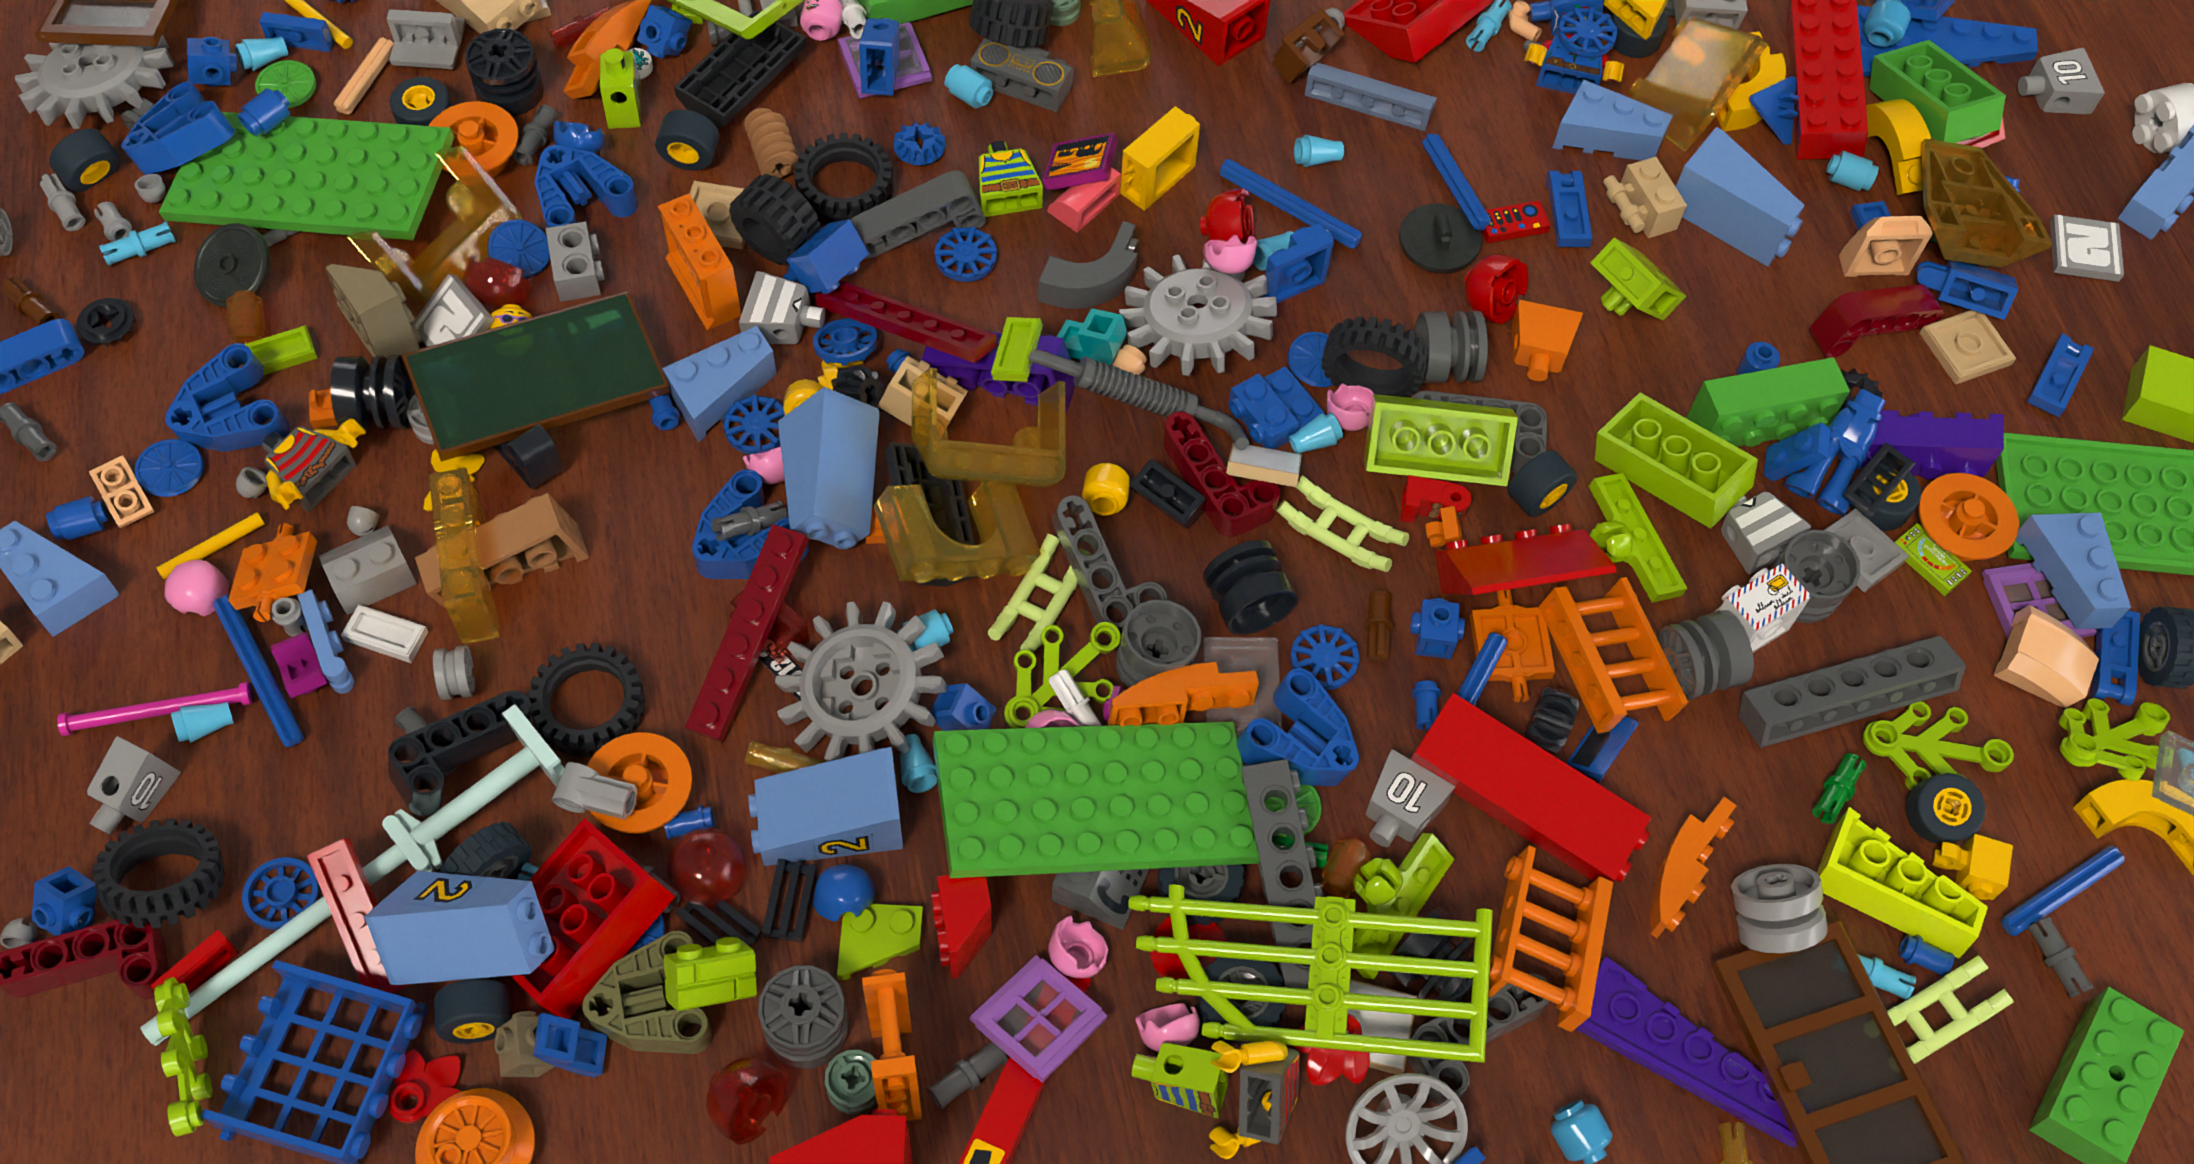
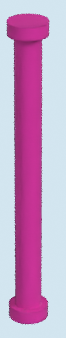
M243 682L237 688L72 716L68 712L58 714L57 724L60 734L68 736L72 735L74 730L168 715L179 711L180 706L220 704L228 702V704L241 702L243 705L253 704V692L250 683Z

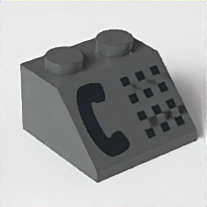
M1150 869L1057 873L1052 883V901L1124 930L1133 910L1129 908V897L1140 894Z

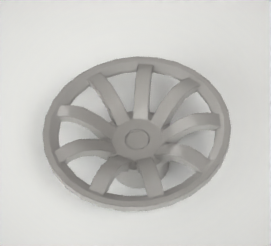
M1405 1073L1394 1075L1377 1082L1367 1089L1354 1104L1349 1113L1345 1129L1347 1152L1353 1164H1367L1361 1158L1358 1150L1371 1148L1383 1140L1382 1150L1373 1164H1388L1395 1148L1399 1150L1401 1164H1412L1410 1146L1413 1145L1430 1164H1454L1460 1157L1466 1144L1468 1120L1464 1105L1457 1094L1446 1083L1424 1074ZM1406 1083L1419 1084L1413 1098L1397 1093L1394 1086ZM1430 1087L1439 1091L1447 1098L1439 1106L1433 1108L1421 1107L1427 1099ZM1383 1090L1385 1091L1387 1097L1380 1102L1377 1112L1365 1107L1373 1097ZM1454 1110L1457 1129L1446 1130L1429 1123L1428 1120L1442 1118ZM1359 1117L1371 1123L1379 1124L1376 1130L1368 1136L1355 1138ZM1424 1135L1441 1141L1453 1142L1450 1151L1443 1160L1423 1139Z

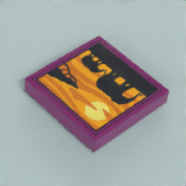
M1115 132L1054 143L1042 180L1045 190L1049 191L1107 180L1118 144Z

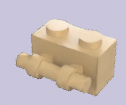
M1657 157L1627 165L1621 183L1617 181L1614 175L1604 179L1603 183L1607 188L1606 195L1612 203L1617 204L1621 211V219L1625 225H1630L1634 233L1643 230L1646 236L1651 238L1677 230L1687 204Z
M907 356L889 383L877 407L938 442L968 391L957 385L958 381L951 376L945 378L930 369L931 365L923 360L918 362L912 357Z

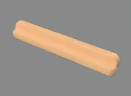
M383 37L378 39L338 95L334 105L339 113L346 115L352 113L388 62L394 44L390 39L387 40Z

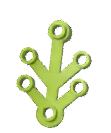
M1110 622L1098 623L1090 633V642L1059 670V645L1063 640V632L1056 625L1046 626L1040 635V641L1044 646L1043 685L1032 695L1031 671L1036 665L1035 655L1029 650H1021L1016 653L1013 659V666L1017 671L1016 696L1008 701L1004 710V717L1008 726L1011 729L1025 728L1029 719L1036 713L1047 709L1065 711V708L1042 707L1053 696H1057L1049 683V678L1063 669L1068 670L1073 678L1099 653L1107 654L1114 651L1120 642L1119 629ZM1048 631L1056 632L1059 637L1058 641L1049 643L1045 639V633ZM1101 633L1109 635L1111 639L1110 644L1101 645L1097 640V636ZM1020 656H1028L1032 662L1031 666L1022 668L1018 664V658ZM1100 679L1096 682H1075L1084 698H1093L1098 703H1105L1106 699H1110L1114 687L1106 679ZM1105 685L1109 689V695L1107 697L1098 696L1096 687ZM1026 708L1030 713V717L1027 720H1020L1016 716V710Z
M2096 698L2089 699L2082 712L2074 708H2067L2061 715L2059 724L2068 731L2069 737L2062 740L2060 751L2072 765L2090 767L2100 763L2118 768V772L2124 778L2137 781L2143 775L2146 766L2153 770H2162L2170 758L2169 753L2159 746H2147L2128 741V739L2140 734L2155 736L2165 729L2170 720V715L2163 707L2149 702L2141 704L2134 716V720L2110 729L2107 716L2110 711L2109 706L2104 701ZM2086 718L2092 722L2094 737L2084 732L2083 725L2086 722ZM2109 749L2128 754V756L2124 757L2103 750Z
M1922 701L1910 704L1905 713L1892 722L1880 720L1870 723L1863 732V742L1866 748L1875 755L1888 756L1906 775L1905 784L1909 790H1912L1918 784L1913 776H1918L1922 780L1932 776L1925 768L1918 767L1905 751L1916 752L1937 775L1944 773L1957 774L1942 757L1980 763L1981 767L1989 772L2003 771L2014 758L2011 746L2000 739L1989 740L1983 747L1940 741L1950 732L1956 733L1961 731L1967 724L1968 716L1966 712L1958 707L1948 709L1941 720L1919 736L1902 733L1912 725L1922 726L1930 718V707ZM1913 710L1919 711L1923 717L1916 716ZM1950 716L1956 717L1960 724L1954 723ZM1876 736L1882 737L1886 743L1881 742ZM1989 755L1995 757L1997 762L1992 760Z
M174 977L165 979L164 984L155 987L154 995L159 1011L157 1013L159 1032L162 1037L171 1035L165 1052L161 1053V1063L167 1077L177 1075L180 1101L168 1105L169 1124L173 1134L178 1137L193 1133L198 1126L204 1124V1119L201 1118L203 1109L199 1100L212 1097L213 1087L208 1073L198 1075L194 1064L195 1061L208 1058V1047L202 1034L193 1035L187 1019L185 1008L190 1006L188 989L184 983L179 984Z

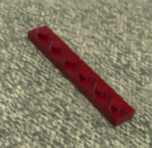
M841 280L838 281L840 285L835 290L827 294H823L820 291L815 295L817 307L973 363L979 361L997 346L996 334Z
M772 524L687 720L685 728L688 731L723 743L809 539L805 534Z

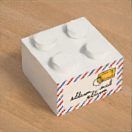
M1781 563L1770 571L1767 568L1760 570L1749 580V584L1743 588L1739 585L1732 587L1721 598L1724 601L1723 604L1714 612L1728 610L1738 618L1747 633L1752 652L1754 653L1789 631L1811 598V595Z

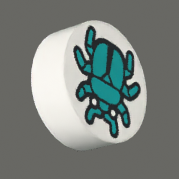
M641 48L627 50L634 53L640 79L649 76L653 70L651 55Z

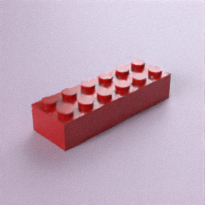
M1789 0L1787 32L1790 74L1796 78L1795 95L1799 96V99L1795 100L1794 111L1798 112V115L1794 117L1796 159H1831L1833 154L1839 155L1842 150L1863 157L1869 132L1856 0Z

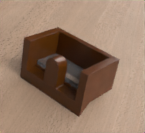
M1319 8L1282 37L1283 45L1275 53L1274 57L1276 59L1272 65L1290 84L1328 54L1345 33L1322 8Z

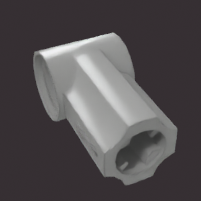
M569 762L566 764L552 796V802L565 810L575 813H584L586 810L626 820L634 810L638 790L633 784L600 776L592 768L579 763Z

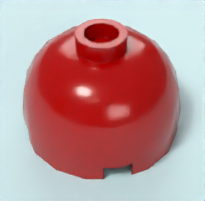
M1246 188L1225 191L1212 198L1207 206L1206 216H1201L1200 218L1202 236H1208L1209 240L1227 242L1234 235H1238L1239 240L1243 244H1246L1250 236L1255 237L1252 205H1245L1244 197L1250 196Z
M1501 254L1482 258L1468 271L1465 277L1464 284L1468 305L1472 310L1481 311L1486 320L1499 324L1509 321L1514 316L1517 307L1515 303L1519 294L1525 296L1528 288L1529 274L1527 265L1520 262L1517 258Z

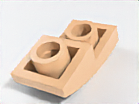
M123 455L89 471L119 528L125 527L155 512Z

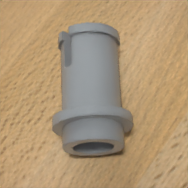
M112 202L98 204L97 207L101 212L95 208L94 214L103 225L106 238L116 241L129 236L128 232L132 231V226L127 219L122 218L115 204Z
M283 597L274 602L271 618L276 624L283 626L289 636L293 637L303 633L300 626L308 631L301 605L296 599Z

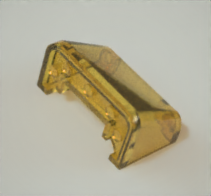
M1088 0V4L1093 5V56H1090V68L1093 77L1138 71L1149 66L1152 48L1138 0Z
M1692 17L1689 22L1683 18L1672 33L1676 37L1672 45L1644 80L1639 76L1628 93L1632 95L1631 98L1673 115L1665 137L1686 152L1719 113L1769 44L1760 36L1696 17Z

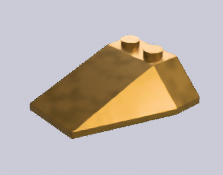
M1926 138L1923 140L1921 150L1924 210L1945 260L2002 268L2051 247L2053 243L2041 219L1981 147Z

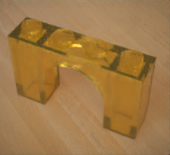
M466 468L428 474L443 603L463 644L500 637L497 608L483 572L476 534V527L486 523L485 513Z
M1014 481L982 482L968 500L980 534V545L958 543L946 536L937 527L931 516L921 485L888 486L874 504V509L899 580H915L917 583H925L932 579L947 578L950 581H955L970 576H979L980 578H989L998 574L1019 576L1028 572L1031 568L1030 566L1041 555Z

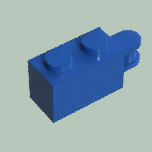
M1948 260L1945 266L1931 261H1923L1916 268L1918 282L1935 289L1938 300L2005 320L2018 292V286L2014 277L1965 262Z

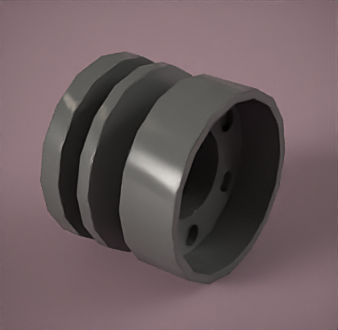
M1469 310L1465 314L1464 311H1455L1451 323H1449L1448 316L1444 311H1420L1415 323V338L1420 337L1424 341L1423 346H1426L1428 350L1427 366L1422 384L1445 383L1450 370L1454 381L1457 383H1463L1466 378L1469 382H1480L1485 374L1488 354L1487 328L1482 312L1479 310Z
M1814 529L1800 533L1792 539L1770 568L1772 570L1782 563L1811 595V598L1795 620V622L1810 624L1825 620L1842 603L1843 599L1855 588L1861 575L1860 560L1854 548L1843 537L1830 531Z
M1155 599L1147 601L1131 610L1124 622L1121 640L1116 652L1115 669L1121 682L1130 688L1156 674L1193 665L1201 644V629L1196 618L1185 607L1168 600Z
M1719 610L1699 616L1695 621L1684 620L1679 624L1664 626L1660 630L1658 642L1680 686L1683 688L1687 700L1696 699L1700 695H1710L1716 689L1727 690L1741 686L1751 680L1754 671V659L1750 640L1741 622L1730 611Z
M796 965L779 971L766 983L759 997L758 1016L769 1050L780 1062L795 1069H813L830 1062L841 1052L848 1037L849 1019L839 983L828 972L814 966ZM803 1006H809V1010H804L802 1016H796L795 1011L800 1012Z

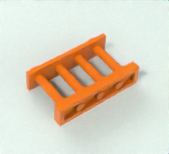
M1627 577L1620 578L1604 598L1575 602L1567 586L1554 588L1540 604L1541 614L1598 734L1610 732L1628 714L1627 711L1657 706L1665 722L1670 721L1689 703ZM1612 612L1619 629L1590 633L1581 617ZM1627 643L1634 660L1608 665L1603 663L1596 648ZM1642 674L1650 692L1620 697L1611 679Z
M1529 845L1518 857L1513 856L1505 869L1504 876L1508 878L1494 950L1490 957L1488 996L1493 997L1507 983L1555 1003L1556 1008L1560 1010L1557 1026L1572 1032L1591 1015L1613 882L1599 876L1588 887L1579 889L1532 868L1536 848ZM1529 884L1575 903V908L1578 909L1576 921L1574 922L1526 901ZM1522 916L1569 936V941L1572 942L1570 954L1567 955L1519 934ZM1515 950L1562 969L1563 975H1566L1564 988L1561 989L1513 968Z
M891 969L878 970L873 972L871 977L862 978L872 1038L882 1037L884 1054L880 1056V1060L871 1061L878 1109L896 1110L899 1112V1116L907 1117V1122L922 1120L915 1056H906L901 1048L900 1034L912 1033L905 972L896 973L895 970Z

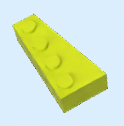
M1849 807L1832 830L1817 870L1821 879L1823 893L1911 936L1919 935L1922 937L1923 942L1947 953H1952L1954 957L1959 959L1979 937L1988 906L1945 875L1936 876L1925 867L1923 859L1913 852L1907 855L1889 842L1891 836L1878 827L1875 831L1859 820L1861 815Z

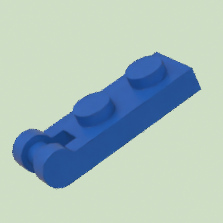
M1548 170L1546 188L1549 190L1557 247H1590L1592 232L1582 172L1570 171L1569 174H1560L1558 170Z
M2061 333L2055 342L2052 352L2027 400L2028 403L2057 417H2060L2065 410L2094 350L2093 347L2085 343L2081 346L2071 341L2072 337Z
M2128 610L2112 628L2097 629L2095 654L2099 661L2090 689L2091 697L2102 700L2106 697L2116 699L2118 704L2126 706L2133 704L2137 692L2140 613ZM2111 677L2120 679V685L2111 683Z

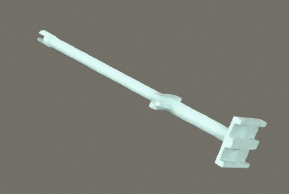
M516 704L502 714L525 748L423 822L418 821L402 809L395 812V816H387L383 820L382 825L396 844L362 868L370 887L406 860L411 863L416 871L434 872L435 868L436 870L443 866V862L436 841L538 766L557 787L565 768L561 765L560 759ZM324 896L189 994L190 1006L185 1008L187 1019L189 1020L330 917L332 914ZM157 1015L140 1027L145 1037L155 1046L169 1037L161 1036L157 1026Z

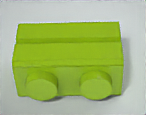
M721 938L716 941V946L705 948L698 944H686L679 946L677 953L664 956L666 999L677 1011L745 999L757 995L755 953L751 947L739 938Z

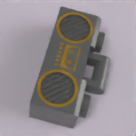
M984 38L970 60L971 69L991 80L993 90L1056 113L1060 110L1073 87L1074 67L1061 59H1050L1051 52L1034 46L1015 48L1014 46L1000 44Z

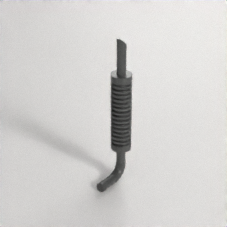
M1039 349L1032 351L1029 355L1030 362L1074 376V386L1093 391L1096 394L1100 393L1102 396L1125 402L1128 405L1131 404L1134 407L1138 406L1140 409L1163 415L1166 418L1174 412H1186L1196 419L1211 423L1224 430L1231 437L1237 449L1244 450L1249 445L1241 425L1236 420L1220 411L1198 405L1196 394L1185 392L1155 380L1153 381L1150 378L1147 379L1144 376L1122 370L1118 367L1115 368L1107 363L1102 364L1101 361H1096L1086 356L1082 357L1080 362L1077 363Z

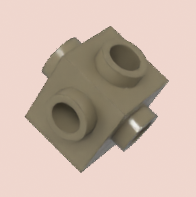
M523 1011L512 1015L511 1020L497 1028L494 1046L496 1053L499 1055L500 1077H539L555 1067L533 1056L539 1018L536 1012Z

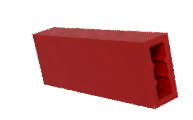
M1452 693L1410 758L1413 762L1455 786L1453 793L1591 881H1595L1600 876L1614 882L1616 880L1620 883L1632 866V863L1627 861L1633 849L1638 852L1650 835V832L1645 828L1652 817L1455 693Z

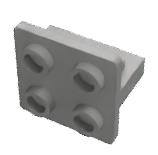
M389 9L386 19L394 39L389 58L392 65L453 69L455 67L466 26L464 17H455L452 13Z

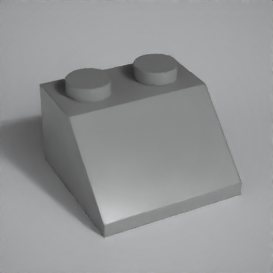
M388 525L319 555L328 580L347 615L353 613L358 604L365 607L417 584Z

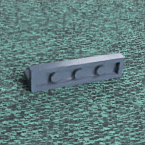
M1316 62L1315 66L1312 65L1309 70L1304 94L1311 98L1425 131L1437 99L1433 96Z

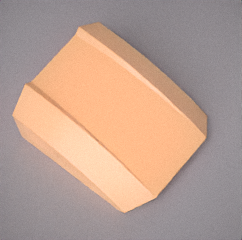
M1922 216L1878 217L1868 221L1849 240L1839 255L1844 277H1856L1858 275H1909L1930 240L1933 229Z
M2030 605L2016 612L2005 650L1993 676L2060 707L2067 708L2087 696L2099 661L2093 650L2072 629L2045 612Z

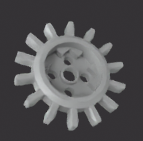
M109 15L105 26L122 27L116 15ZM138 18L129 27H144L146 23L144 19ZM82 20L76 22V25H86V23ZM163 35L157 46L49 43L53 51L47 56L27 54L24 57L32 72L15 75V81L22 91V94L18 96L29 114L37 111L44 124L50 126L65 113L72 128L80 129L86 113L99 112L105 122L110 123L114 121L112 107L124 101L139 109L143 101L138 91L142 86L163 89L166 83L158 69L173 67L174 62L167 50L169 46Z
M1175 255L1172 259L1173 273L1166 277L1161 276L1149 266L1143 269L1144 282L1150 288L1149 291L1127 286L1124 290L1126 305L1136 307L1119 309L1120 315H1123L1126 328H1137L1127 333L1128 345L1139 349L1154 343L1155 345L1149 351L1150 366L1157 368L1172 354L1180 357L1182 375H1190L1194 367L1195 358L1210 357L1217 373L1225 372V353L1232 349L1249 361L1254 358V342L1248 339L1247 335L1271 340L1273 336V322L1261 317L1277 316L1276 297L1258 298L1268 293L1265 275L1242 283L1241 280L1245 277V271L1238 274L1218 272L1212 269L1205 259L1202 261V268L1186 269L1185 262L1180 255ZM1201 303L1206 306L1197 309L1196 307L1191 305Z
M854 601L848 602L846 606L848 627L834 632L832 626L818 615L813 619V623L823 641L813 651L807 649L802 644L790 642L787 649L797 661L805 663L802 674L776 676L775 683L782 691L800 692L801 700L778 710L777 713L786 726L810 717L812 722L794 740L804 752L807 753L826 734L831 738L824 757L827 762L843 758L848 744H859L858 754L875 750L874 743L886 737H889L891 744L905 755L910 751L907 738L899 728L909 718L916 720L922 725L933 727L936 722L935 718L926 707L917 705L921 693L936 694L947 692L948 685L940 676H922L920 668L938 661L944 655L936 642L913 652L911 651L910 645L926 629L916 615L896 634L890 630L896 616V610L891 603L883 601L875 623L872 625L863 624V614ZM890 667L886 675L879 676L881 669ZM848 671H854L850 679H844V675ZM861 681H873V687L868 694L863 696L855 694L856 686ZM887 701L888 703L879 710L880 704ZM853 705L850 713L843 714L846 706Z

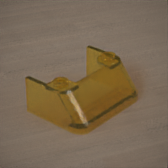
M464 145L440 149L436 153V156L457 179L446 194L447 206L457 219L415 260L402 249L390 248L375 230L352 233L347 237L377 271H381L388 282L396 281L403 291L425 304L428 303L448 274L458 276L467 287L491 263L488 255V241L493 230L505 221L523 220L520 212Z
M929 368L912 382V441L928 471L940 479L1043 488L1051 487L1063 479L1066 471L1065 382L1058 381L1038 395V427L1028 426L1018 430L1013 436L1012 446L948 440L945 425L937 419V368Z

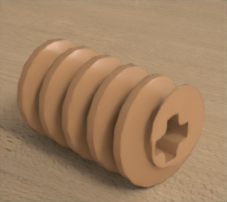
M757 108L750 112L745 118L744 127L761 175L769 174L782 178L793 173L796 162L798 163V155L796 154L792 137L789 135V129L786 126L784 116L767 108Z

